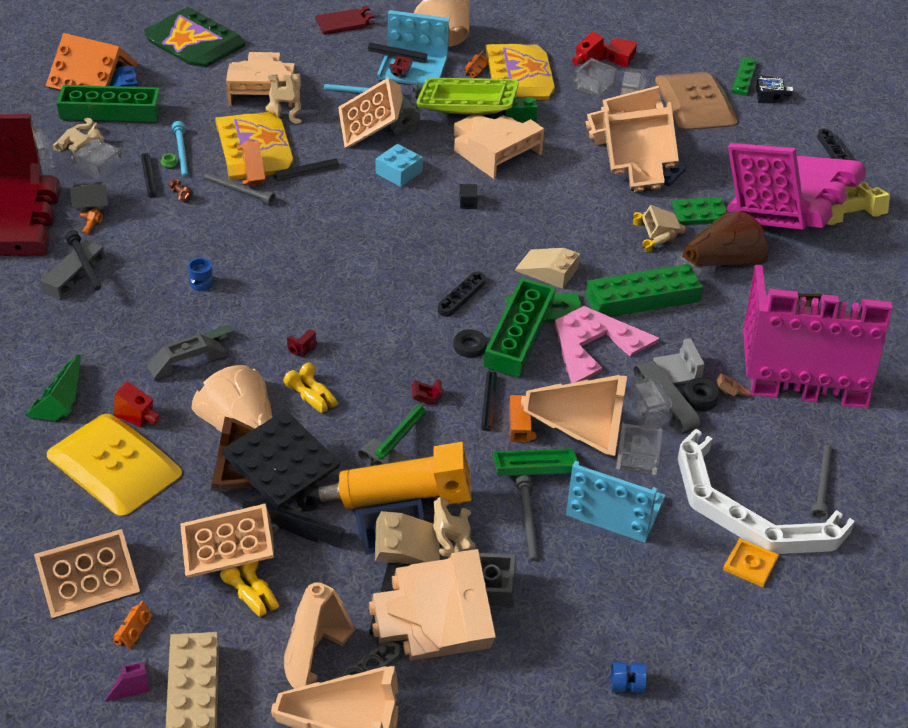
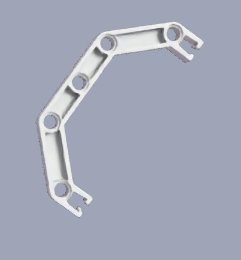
M695 429L681 443L678 463L690 506L742 539L774 553L787 554L835 551L850 535L855 521L849 518L847 524L840 528L837 525L843 514L837 510L826 523L772 524L711 487L703 457L710 451L713 438L707 436L705 441L698 445L702 432Z

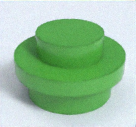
M174 154L162 156L161 165L163 167L172 168L178 164V159Z

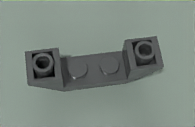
M197 334L164 345L147 365V369L154 381L173 375L171 363L201 353L205 355L208 362L223 358L227 354L219 341Z

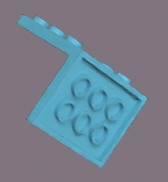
M389 10L388 46L427 53L428 58L426 62L412 60L413 63L406 78L395 77L391 74L389 65L390 63L394 64L397 57L385 55L377 73V80L390 78L398 83L422 85L429 78H441L448 60L450 18Z
M575 461L572 466L566 515L645 543L663 504L665 495L658 493L655 487L651 490L579 466V462Z

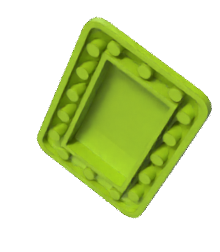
M429 78L422 87L417 99V106L446 114H493L512 107L519 82L515 79Z

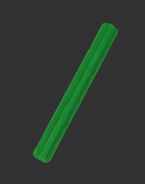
M423 405L415 407L375 451L378 459L383 460L426 413Z

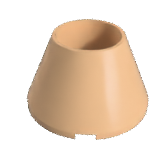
M423 0L414 11L415 14L450 18L449 47L462 43L469 35L470 0Z

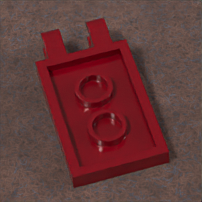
M363 6L361 10L356 8L315 16V20L323 35L364 29L367 25L375 24L373 20L369 21L375 18L374 14L365 13L370 11L369 6Z

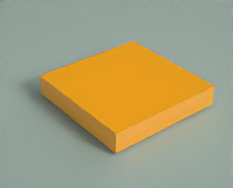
M739 538L723 570L764 587L779 558V554Z

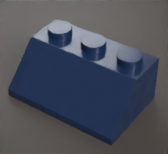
M416 499L356 509L357 526L365 554L375 552L376 521L381 511L403 513L424 520L421 500Z

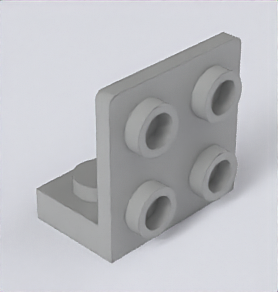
M691 338L683 340L679 354L653 358V361L656 362L673 385L685 384L693 378H702L705 364Z

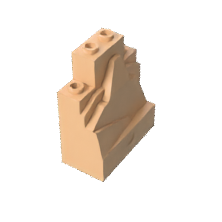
M249 52L248 61L230 63L226 79L228 106H232L233 94L269 95L271 81L268 80V75L278 74L280 85L286 86L283 76L291 75L292 77V74H295L294 63H282L280 61V53Z
M659 86L602 100L603 107H601V111L587 114L588 121H585L587 130H590V139L594 140L595 145L605 144L604 111H607L608 115L664 108L660 98Z
M668 102L665 108L608 115V112L604 111V128L611 173L621 175L628 171L630 190H634V192H642L647 188H651V190L661 189L664 186L663 167L673 168L679 162L671 102Z
M473 114L454 124V136L457 137L455 138L454 151L494 179L496 178L497 165L528 149L533 150L539 155L542 154L544 128L531 119L520 123L504 115L491 119L482 114Z
M478 549L451 553L450 558L445 560L411 564L407 567L396 568L395 576H392L394 591L373 594L372 601L369 602L370 615L375 616L376 622L372 624L374 637H378L379 644L406 640L403 642L405 655H409L410 661L490 649L495 639Z

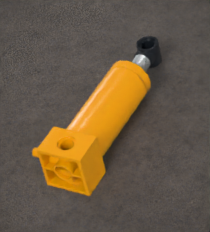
M463 442L434 446V456L341 471L339 484L323 487L315 484L298 495L297 505L302 510L312 511L317 508L318 504L335 499H341L346 510L435 496L448 500L449 504H461L471 501V473Z

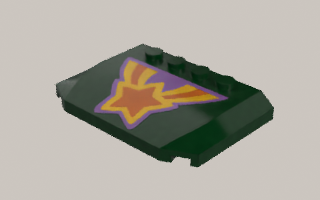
M186 7L144 29V33L150 43L189 65H202L204 68L245 47V42L238 33L190 7Z

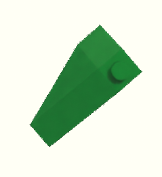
M79 354L65 364L55 376L54 381L45 388L44 394L40 399L35 400L25 414L28 418L56 421L61 416L65 418L73 410L71 406L76 398L81 361Z

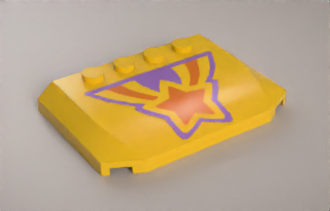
M521 44L485 45L491 79L518 80L519 86L515 98L550 99L555 86L547 53L540 46Z
M264 112L215 118L230 180L246 178L242 151H238L237 146L242 145V143L248 140L259 141L265 176L274 175L275 171L290 168L292 165L293 156L282 120L275 114Z

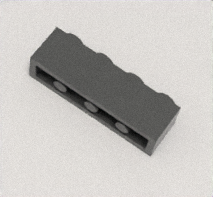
M84 240L80 245L94 270L105 259L104 248L99 244ZM75 249L40 280L42 293L61 300L87 276Z

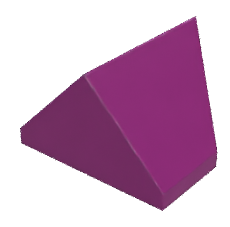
M144 662L122 666L121 674L104 702L149 692Z

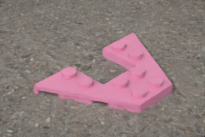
M585 306L556 319L554 324L571 383L587 380L602 372V367L582 346L605 334L630 357L659 342V338Z

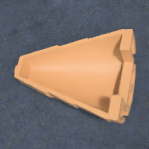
M246 365L230 366L214 373L203 382L205 386L201 391L197 390L192 401V410L195 414L216 427L220 432H222L225 417L234 418L253 428H257L272 418L266 383L256 369H251Z
M616 375L529 390L526 392V396H522L520 407L524 408L523 411L549 427L557 428L576 440H581L605 454L615 456L627 376Z
M313 583L306 588L297 609L295 622L285 650L284 670L289 683L294 689L316 682L317 675L310 672L314 648L323 637L343 646L355 631L354 624L349 618L348 612L343 607V602L336 591L322 583Z
M384 666L278 693L276 703L272 705V717L275 718L277 723L291 728H397L398 706H396L395 694H398V682L395 666Z

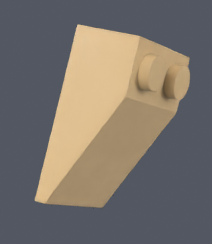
M566 248L531 249L516 267L515 271L563 289L578 269L580 253Z
M381 511L376 521L375 562L418 564L440 560V543L433 529L434 524L403 513Z

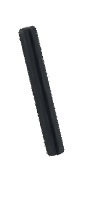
M371 42L368 44L369 52L395 57L401 56L420 62H426L428 58L427 53Z
M142 153L141 161L148 197H157L150 154Z
M335 158L274 172L276 180H283L338 168L339 163Z
M488 371L486 375L481 423L483 431L492 430L497 373L495 371Z

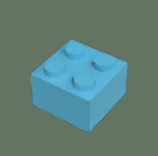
M396 144L375 159L376 174L401 187L422 172L423 157Z

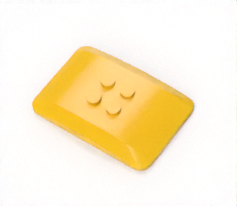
M111 414L98 416L47 451V458L117 516L129 515L177 481L182 475L181 468L166 454L129 425Z

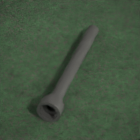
M208 173L204 174L205 180L259 198L265 205L270 206L272 204L269 202L274 203L276 200V194L267 191L262 193Z
M825 445L823 449L817 502L811 508V517L816 518V515H820V520L827 519L829 510L825 500L832 451L830 445Z
M519 475L515 481L516 488L519 489L522 495L529 557L531 561H537L538 552L529 493L533 486L532 477L530 475Z

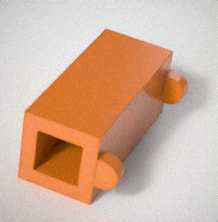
M248 140L242 143V145H238L237 150L242 151L247 180L243 181V185L265 184L259 141Z
M510 395V442L530 443V440L537 438L536 432L531 431V416L523 411L524 408L520 407L522 396Z

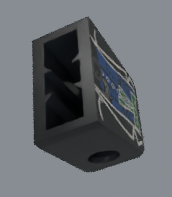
M758 75L756 82L758 103L783 102L784 96H792L793 87H785L782 78Z

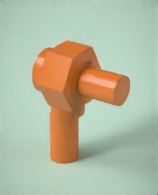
M91 209L89 212H80V217L87 218V224L82 233L89 235L94 225L102 222L103 215L99 210Z

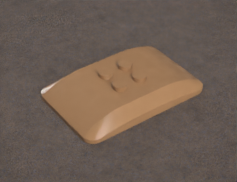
M712 73L659 75L655 78V82L659 86L666 105L668 102H671L673 119L678 128L691 130L735 126L738 123L735 112L724 90Z

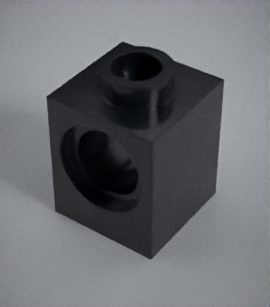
M460 184V209H477V184Z

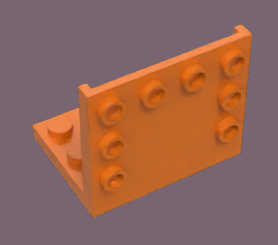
M63 33L46 86L61 90L62 85L110 86L117 63L121 64L122 67H136L138 62L119 46Z

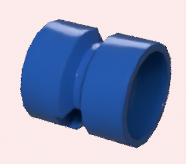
M206 258L191 260L188 264L191 288L197 291L210 289L214 284L211 261Z
M612 661L611 683H613V686H611V692L624 693L629 689L631 693L644 694L646 689V664L632 662L630 666H627L626 662ZM628 672L633 673L632 683H628Z

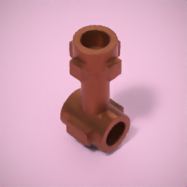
M172 179L169 182L170 190L172 192L177 191V198L186 203L192 197L193 190L187 186L182 187L180 180Z

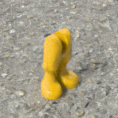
M311 362L304 364L299 374L295 370L289 371L283 379L284 384L288 388L298 391L301 398L318 412L324 413L328 410V407L332 409L338 405V401L326 386L315 381L316 368Z
M258 561L240 565L239 569L237 566L223 569L220 573L223 582L234 586L238 590L239 598L257 616L261 617L267 613L265 605L270 611L279 608V604L268 587V583L258 579L255 571L258 567ZM241 576L248 581L251 587L244 583Z

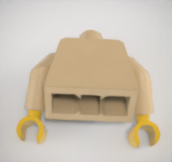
M650 205L644 214L636 212L633 215V224L641 225L643 219L650 239H654L653 241L649 239L643 241L642 248L645 247V252H651L654 245L658 246L667 241H674L678 234L683 235L685 232V225L679 224L674 213Z

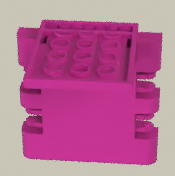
M731 143L728 146L736 197L727 206V212L740 211L754 217L761 225L802 230L806 226L823 228L833 216L831 205H842L846 201V187L857 188L866 177L865 167L861 162L854 160L797 156L796 148Z
M755 265L743 326L747 378H752L751 394L778 398L781 382L782 390L787 391L789 383H795L793 387L794 392H799L802 384V401L817 403L820 386L821 395H826L828 387L833 388L832 394L835 397H838L841 389L842 406L868 409L893 309L892 303L863 299L859 312V303L855 302L852 305L851 311H845L847 307L846 301H841L839 305L838 296L822 294L819 308H817L819 298H813L811 307H806V297H800L799 306H797V291L770 288L767 295L765 292L763 265Z

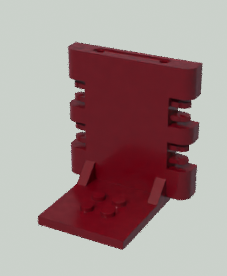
M0 114V255H47L50 238L45 226L53 225L54 210L50 204L58 203L61 191L60 181L55 176L42 174L31 114Z

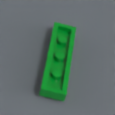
M742 57L731 93L747 96L757 60Z

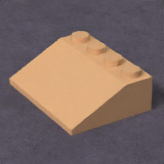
M387 78L338 107L345 148L353 146L398 120L403 100L399 84Z
M266 504L180 524L186 578L274 558L272 524Z
M122 529L34 554L51 618L140 592Z

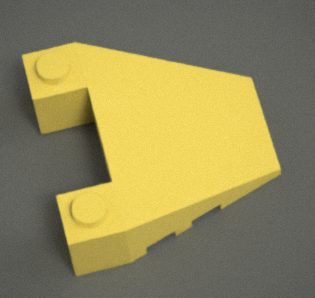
M862 182L857 188L846 187V201L842 205H831L833 216L826 224L835 225L836 223L843 222L844 213L865 210L874 217L887 214L890 194L879 187L870 188L866 182Z

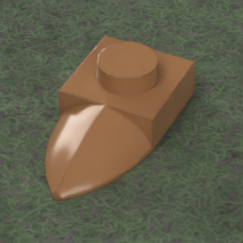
M722 373L718 376L717 384L719 390L724 394L729 393L732 396L738 394L746 397L754 396L747 388Z

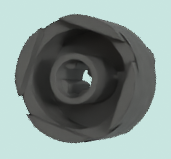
M403 97L398 120L388 126L396 135L405 132L414 133L420 121V113L411 101Z

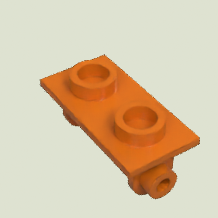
M483 51L479 55L475 54L471 62H468L464 75L468 73L472 78L477 77L488 65V59L482 56Z
M144 601L130 609V613L124 620L126 625H121L117 633L113 635V642L116 645L124 643L128 649H131L146 624L149 623L152 613Z

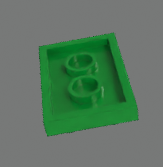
M722 197L672 200L674 212L681 225L713 223L722 215L728 213Z

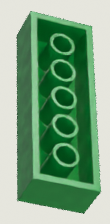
M62 85L57 100L59 119L85 120L86 118H91L96 121L157 122L161 107L160 89L155 87Z
M684 264L588 280L586 297L593 310L609 317L700 302L703 286L691 266Z
M520 278L485 350L483 367L520 378L553 306L555 287Z

